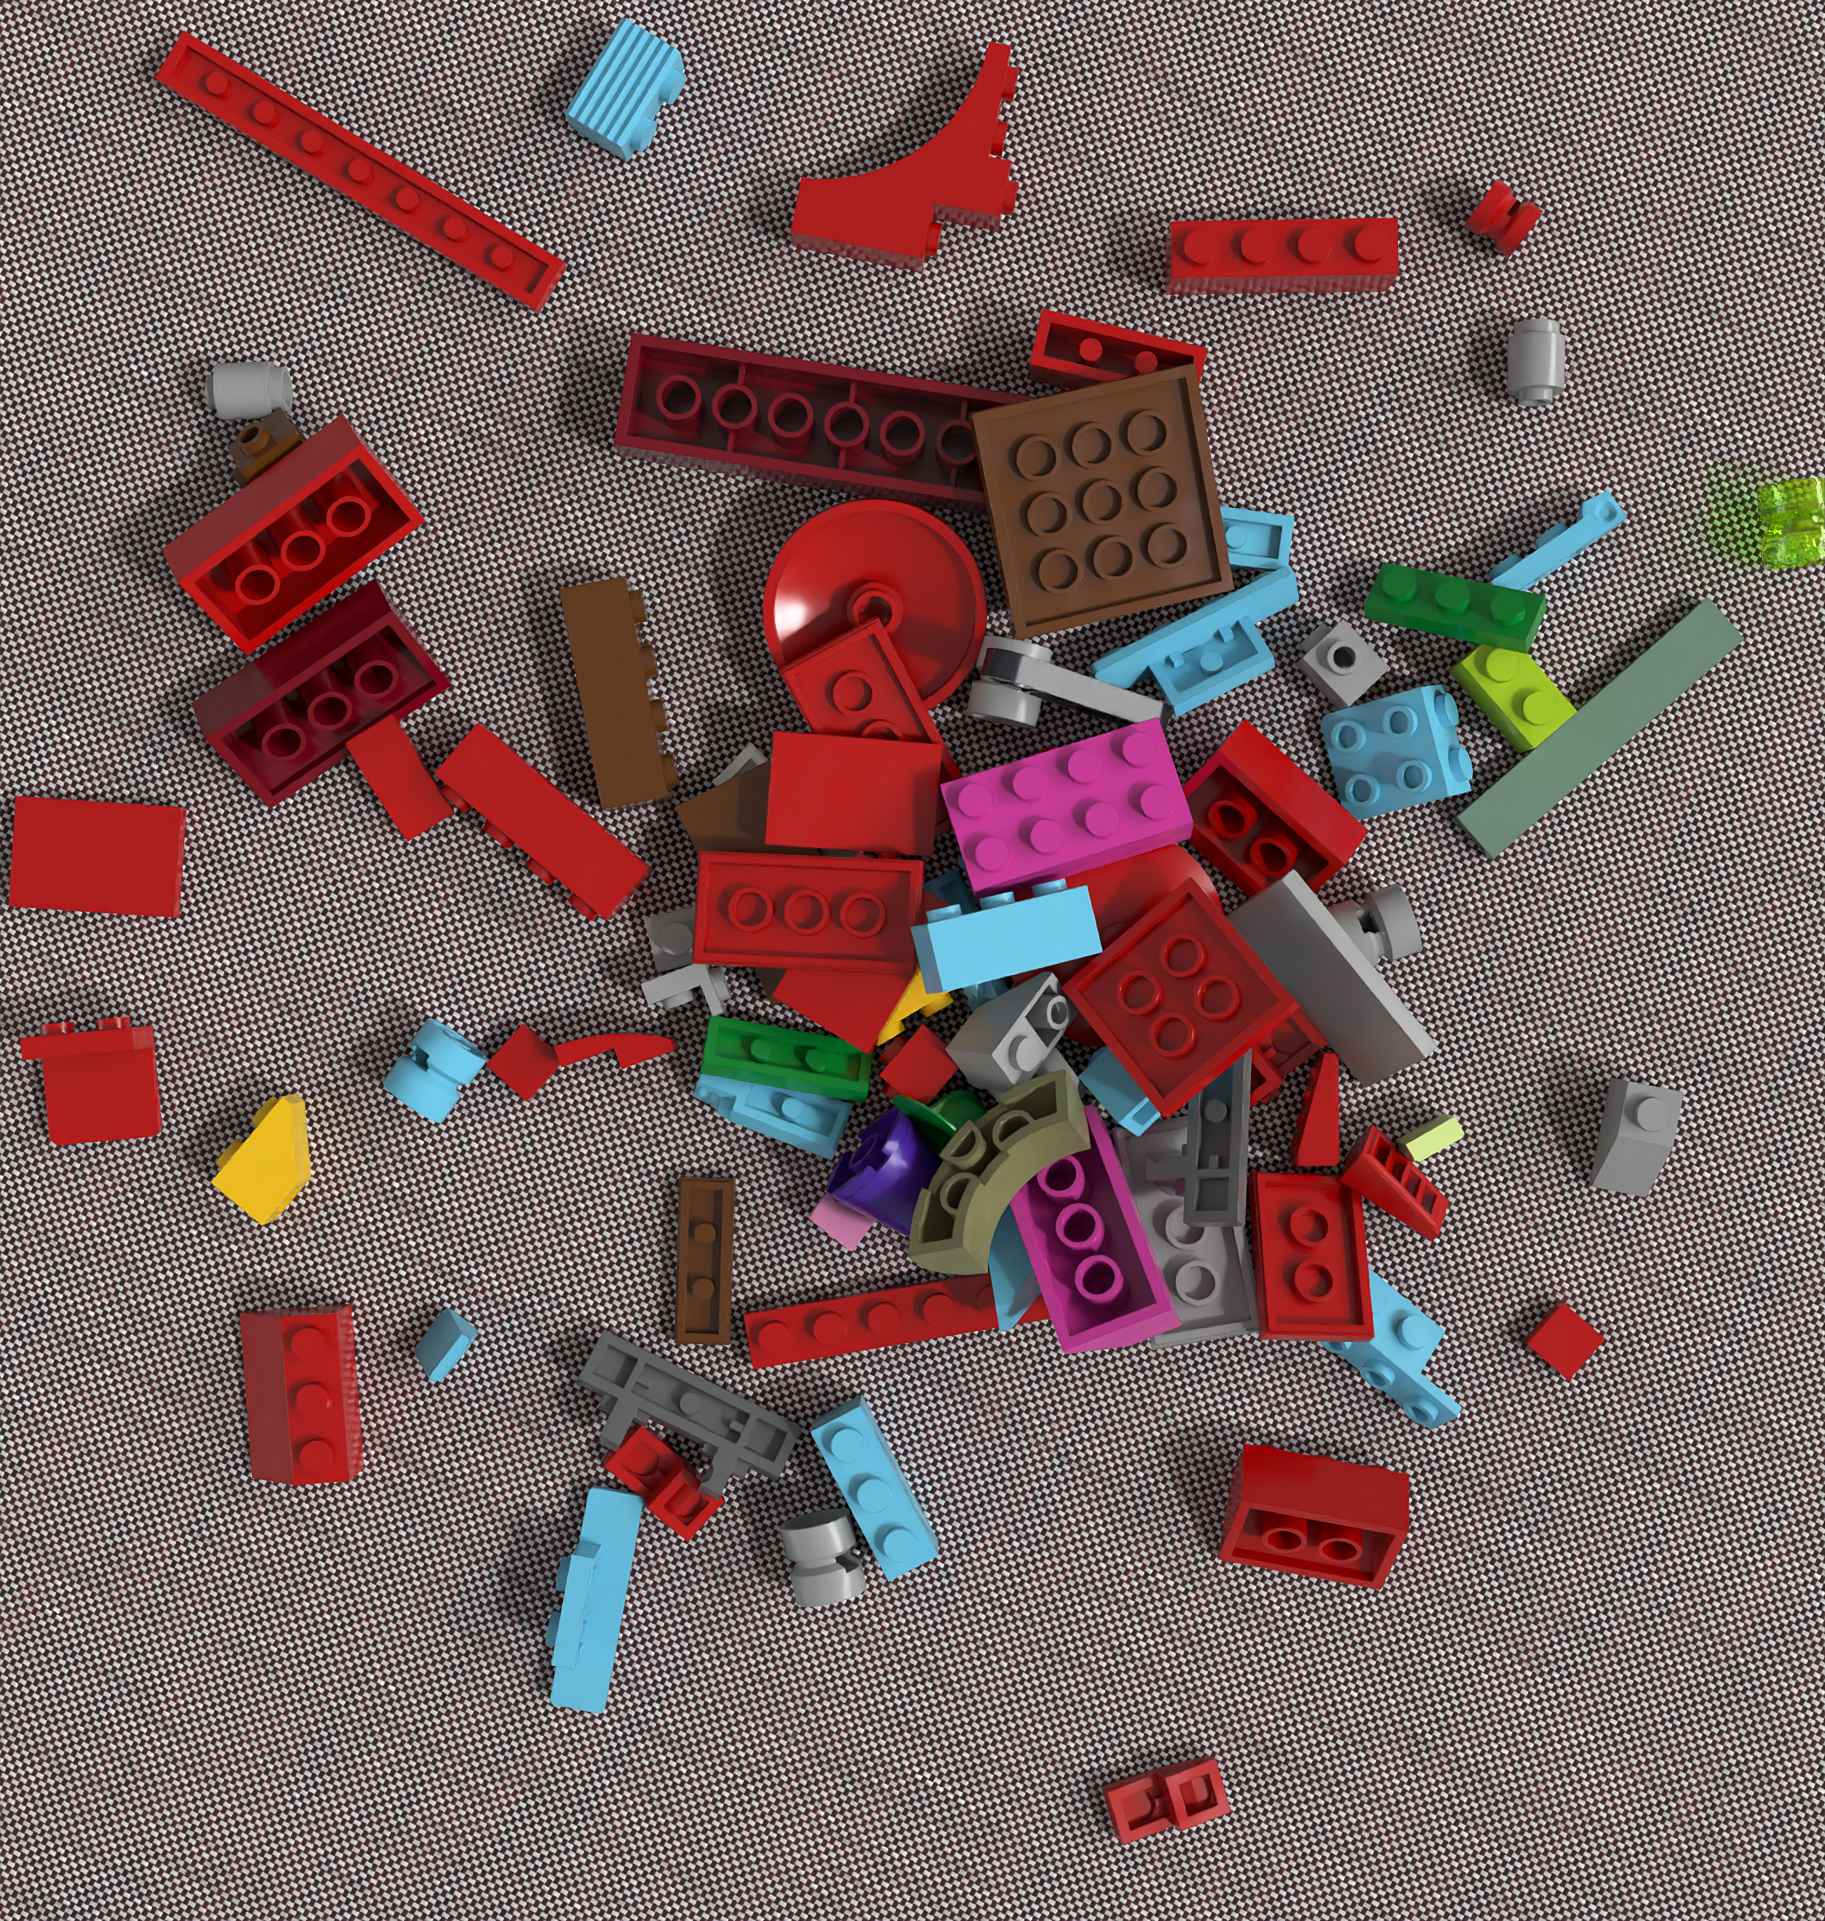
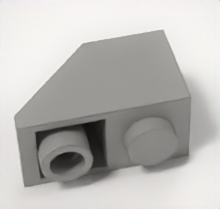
M1044 971L976 1008L945 1050L974 1088L1007 1092L1029 1081L1079 1013L1078 1008L1061 988L1062 985L1053 972Z

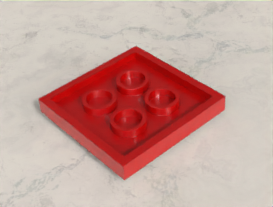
M1191 876L1061 987L1158 1112L1167 1119L1301 1007Z

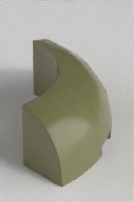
M1066 1069L1044 1074L999 1096L1002 1101L1000 1104L988 1111L977 1122L973 1123L968 1120L952 1137L939 1155L943 1162L934 1175L928 1190L922 1188L918 1197L909 1236V1258L925 1269L943 1274L972 1275L988 1273V1258L994 1231L1007 1205L1016 1193L1033 1176L1050 1164L1076 1152L1091 1149L1084 1107L1078 1089Z

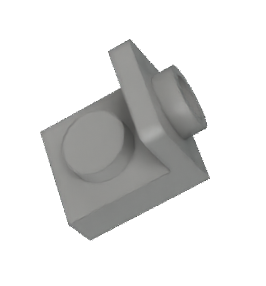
M695 906L644 919L657 972L693 964L692 948Z
M692 964L640 984L648 1005L662 1001L665 1011L696 1000L693 989L700 986L712 1016L727 1012L724 1000L732 998L729 985L721 967L711 969L710 965Z

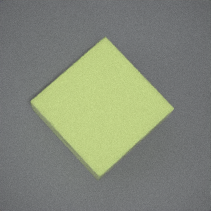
M1443 1113L1397 1139L1396 1142L1407 1158L1420 1162L1463 1138L1464 1132L1454 1116Z

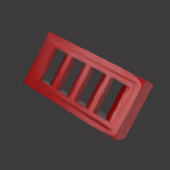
M1318 1051L1313 1060L1288 1153V1162L1293 1166H1337V1163H1340L1339 1064L1336 1053Z
M1371 1124L1350 1148L1339 1178L1340 1182L1427 1239L1433 1241L1439 1235L1449 1201L1381 1130ZM1423 1206L1428 1208L1430 1212L1428 1213Z

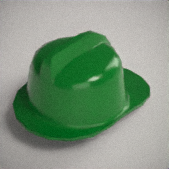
M963 1089L951 1091L928 1106L903 1095H897L893 1098L896 1108L905 1115H909L938 1156L968 1120L975 1123L987 1113L980 1098L976 1094Z

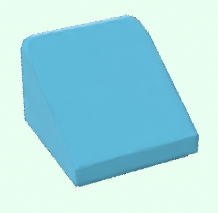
M448 1308L441 1312L415 1348L416 1356L427 1377L434 1383L440 1382L450 1373L478 1336V1329Z

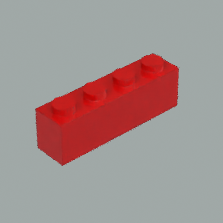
M1398 218L1171 221L1165 239L1166 295L1387 292L1399 274Z
M480 723L473 727L434 773L446 784L440 792L449 801L465 813L471 807L488 819L482 828L507 849L513 843H516L531 856L525 865L549 885L557 878L573 892L567 899L568 902L591 921L598 914L605 920H612L654 871L653 868L495 733Z

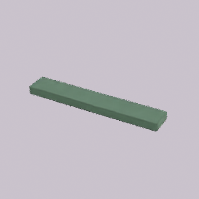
M1709 597L1703 599L1579 707L1577 713L1535 749L1530 750L1453 819L1489 860L1494 859L1745 638Z

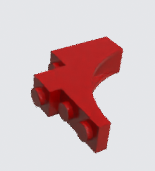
M989 42L983 66L975 85L963 105L951 121L935 137L915 152L886 167L857 176L835 179L801 177L791 227L793 247L923 273L926 256L937 257L943 223L933 222L934 219L999 232L1002 214L1013 216L1019 186L1018 181L1009 180L1011 161L991 157V155L1002 157L1008 129V122L999 121L1002 101L1013 102L1019 74L1018 67L1010 66L1011 46Z

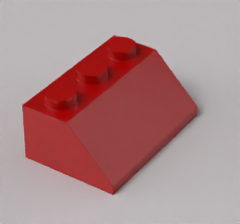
M1246 719L1234 729L1182 786L1194 821L1191 838L1187 839V841L1250 898L1293 869L1315 893L1347 863L1369 832L1365 826Z
M352 1304L241 1312L240 1326L252 1478L288 1485L350 1481L364 1468Z
M1244 1443L1232 1474L1218 1549V1560L1381 1590L1409 1533V1474L1391 1471L1379 1465L1364 1466L1337 1461L1325 1455L1310 1456L1279 1450L1271 1445L1257 1446Z

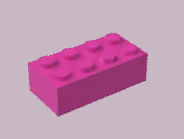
M1158 717L940 785L943 802L976 905L980 904L979 899L1010 891H1013L1014 894L1030 889L1034 885L1059 880L1190 839L1194 824Z

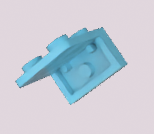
M1444 684L1415 688L1329 713L1323 717L1321 728L1341 805L1357 820L1472 791L1469 783L1473 775L1471 759L1466 749L1460 747L1455 729L1459 722L1457 705L1452 695L1446 693Z

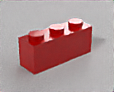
M1042 309L1029 362L1027 379L1072 390L1182 364L1195 363L1198 384H1200L1208 348Z

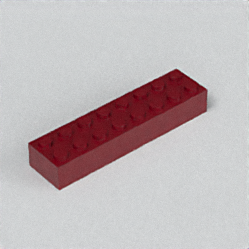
M631 333L614 446L622 458L866 497L892 498L916 505L989 516L968 413L1036 397Z

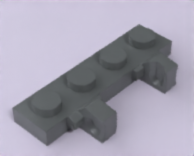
M1252 1048L1189 1100L1187 1144H1182V1156H1170L1165 1162H1158L1149 1156L1146 1157L1145 1179L1153 1181L1156 1186H1176L1175 1195L1184 1197L1183 1223L1190 1227L1245 1226Z
M603 1330L577 1381V1384L603 1396L598 1409L610 1414L597 1443L617 1452L632 1421L646 1426L650 1419L703 1445L704 1447L700 1454L712 1459V1462L697 1492L715 1501H718V1498L721 1496L730 1475L743 1480L748 1469L777 1481L803 1428L606 1330Z

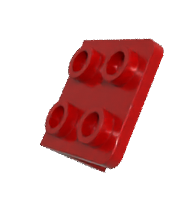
M130 1017L95 1020L96 1031L75 1033L74 1022L39 1025L40 1036L20 1038L22 1060L42 1059L49 1138L54 1144L68 1145L144 1138L160 1133L162 1118L153 1026L131 1028Z

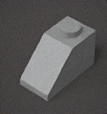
M1610 1078L1589 1186L1646 1197L1673 1148L1684 1092Z

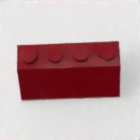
M374 578L191 704L205 740L258 797L272 809L351 755L345 744L346 739L390 712L394 713L398 721L402 720L452 684L406 615L378 580Z

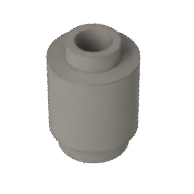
M1530 319L1514 324V335L1508 338L1507 393L1518 397V404L1523 406L1551 404L1553 396L1564 392L1565 336L1560 334V323L1550 319Z
M271 361L217 363L213 375L206 376L205 395L207 404L210 409H217L218 415L222 420L265 419L280 407L284 412H290L292 409L293 390L287 367H275Z

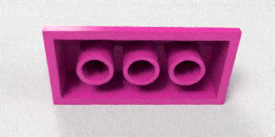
M1093 1103L1084 1107L1091 1149L1076 1152L1050 1164L1026 1182L1010 1201V1206L1064 1354L1131 1346L1182 1326L1110 1134Z

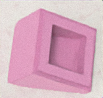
M826 1192L808 1216L811 1221L851 1252L875 1222V1220L835 1201L834 1197Z

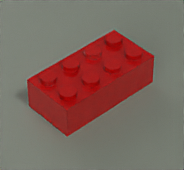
M342 413L161 550L177 583L236 645L248 655L423 524L425 519L407 491Z

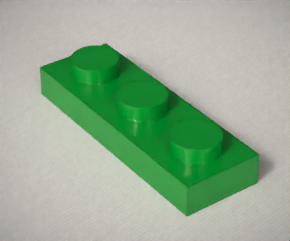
M1386 562L1383 563L1364 604L1365 615L1368 620L1528 654L1547 610L1545 595Z
M710 1015L700 1074L864 1103L869 1090L873 1050L869 1055L840 1038Z

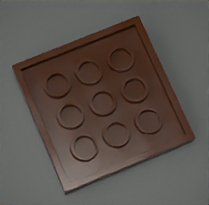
M1195 363L1182 364L968 413L1013 638L1017 641L1235 590Z

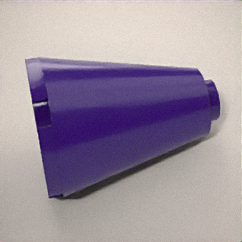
M891 1108L879 1115L858 1135L864 1142L855 1151L853 1156L845 1151L829 1177L826 1190L834 1197L835 1201L909 1237L913 1214L921 1189L928 1190L942 1160L909 1115H905L897 1108Z

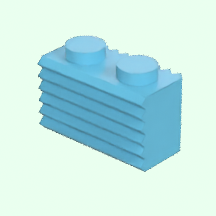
M622 17L564 113L570 127L626 162L631 159L632 153L635 150L643 152L655 134L657 122L654 121V118L660 111L661 105L665 102L671 105L677 99L684 86L686 74L683 73L684 64L680 52L665 41H661L657 36L651 35L647 30Z

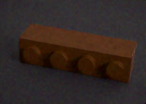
M625 576L559 589L602 810L614 812L674 800L671 787L680 785L679 772L674 753H664L660 732L669 731V722L663 698L654 699L650 678L659 676L653 644L643 645L639 623L648 622V614L642 589L633 590L632 584Z

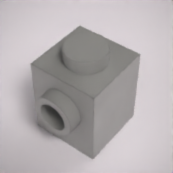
M1344 619L1332 629L1324 622L1318 626L1299 645L1306 654L1295 663L1339 711L1350 707L1390 668Z

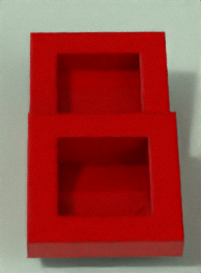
M390 712L345 740L347 748L366 780L407 842L454 814V806L440 792L442 789L424 764L422 754L393 712Z
M1298 1008L1252 1047L1250 1107L1282 1084L1285 1076L1327 1045V1039L1301 1008Z
M646 1032L599 1034L554 1046L561 1067L614 1049L621 1069L680 1048L675 1037Z
M636 1422L625 1434L618 1451L610 1450L603 1458L604 1467L638 1495H641L646 1502L647 1509L687 1542L725 1502L722 1494L718 1501H715L697 1492L704 1476L647 1424L643 1426Z
M1212 1756L1156 1768L1101 1787L1116 1838L1122 1845L1129 1844L1172 1826H1175L1180 1831H1184L1231 1812L1216 1759Z

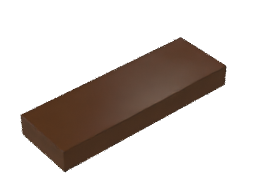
M679 1177L674 1343L730 1345L735 1177Z

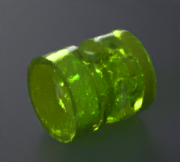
M1825 478L1782 481L1757 488L1759 521L1768 525V530L1760 536L1762 568L1788 569L1825 564Z

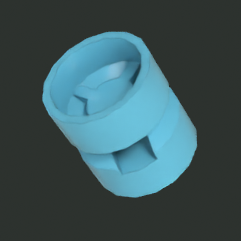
M428 1018L410 1042L414 1053L411 1056L400 1057L382 1082L387 1090L405 1105L434 1122L442 1123L460 1099L457 1087L459 1085L471 1084L488 1059L463 1036L441 1022Z

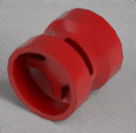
M1497 179L1464 227L1477 236L1485 234L1494 240L1495 249L1507 258H1510L1541 216L1543 210L1530 201L1521 203L1513 197L1512 188Z

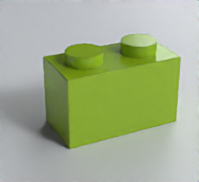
M1477 644L1448 669V672L1518 753L1535 749L1578 712L1529 654Z

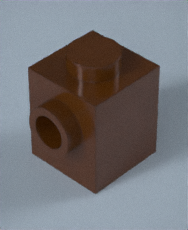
M280 407L261 422L252 423L245 427L238 434L235 442L227 447L238 466L231 474L240 487L244 488L308 439Z

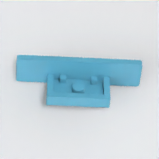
M1287 565L1274 572H1264L1255 577L1249 585L1225 597L1212 598L1204 603L1199 610L1175 622H1166L1157 626L1150 635L1126 647L1111 649L1100 660L1090 666L1093 679L1127 689L1152 676L1166 702L1171 706L1175 717H1178L1275 668L1273 654L1254 624L1298 602L1299 595L1294 571Z
M1368 1268L1375 1338L1370 1342H1319L1329 1351L1340 1354L1357 1368L1362 1378L1368 1384L1383 1390L1403 1407L1405 1414L1416 1423L1434 1429L1456 1419L1462 1409L1461 1406L1421 1374L1445 1331Z
M592 1486L588 1492L580 1541L573 1551L571 1558L563 1556L561 1559L556 1580V1590L565 1592L561 1612L552 1611L545 1645L554 1647L551 1665L556 1666L550 1697V1702L553 1705L593 1713H602L606 1707L644 1498L637 1493Z

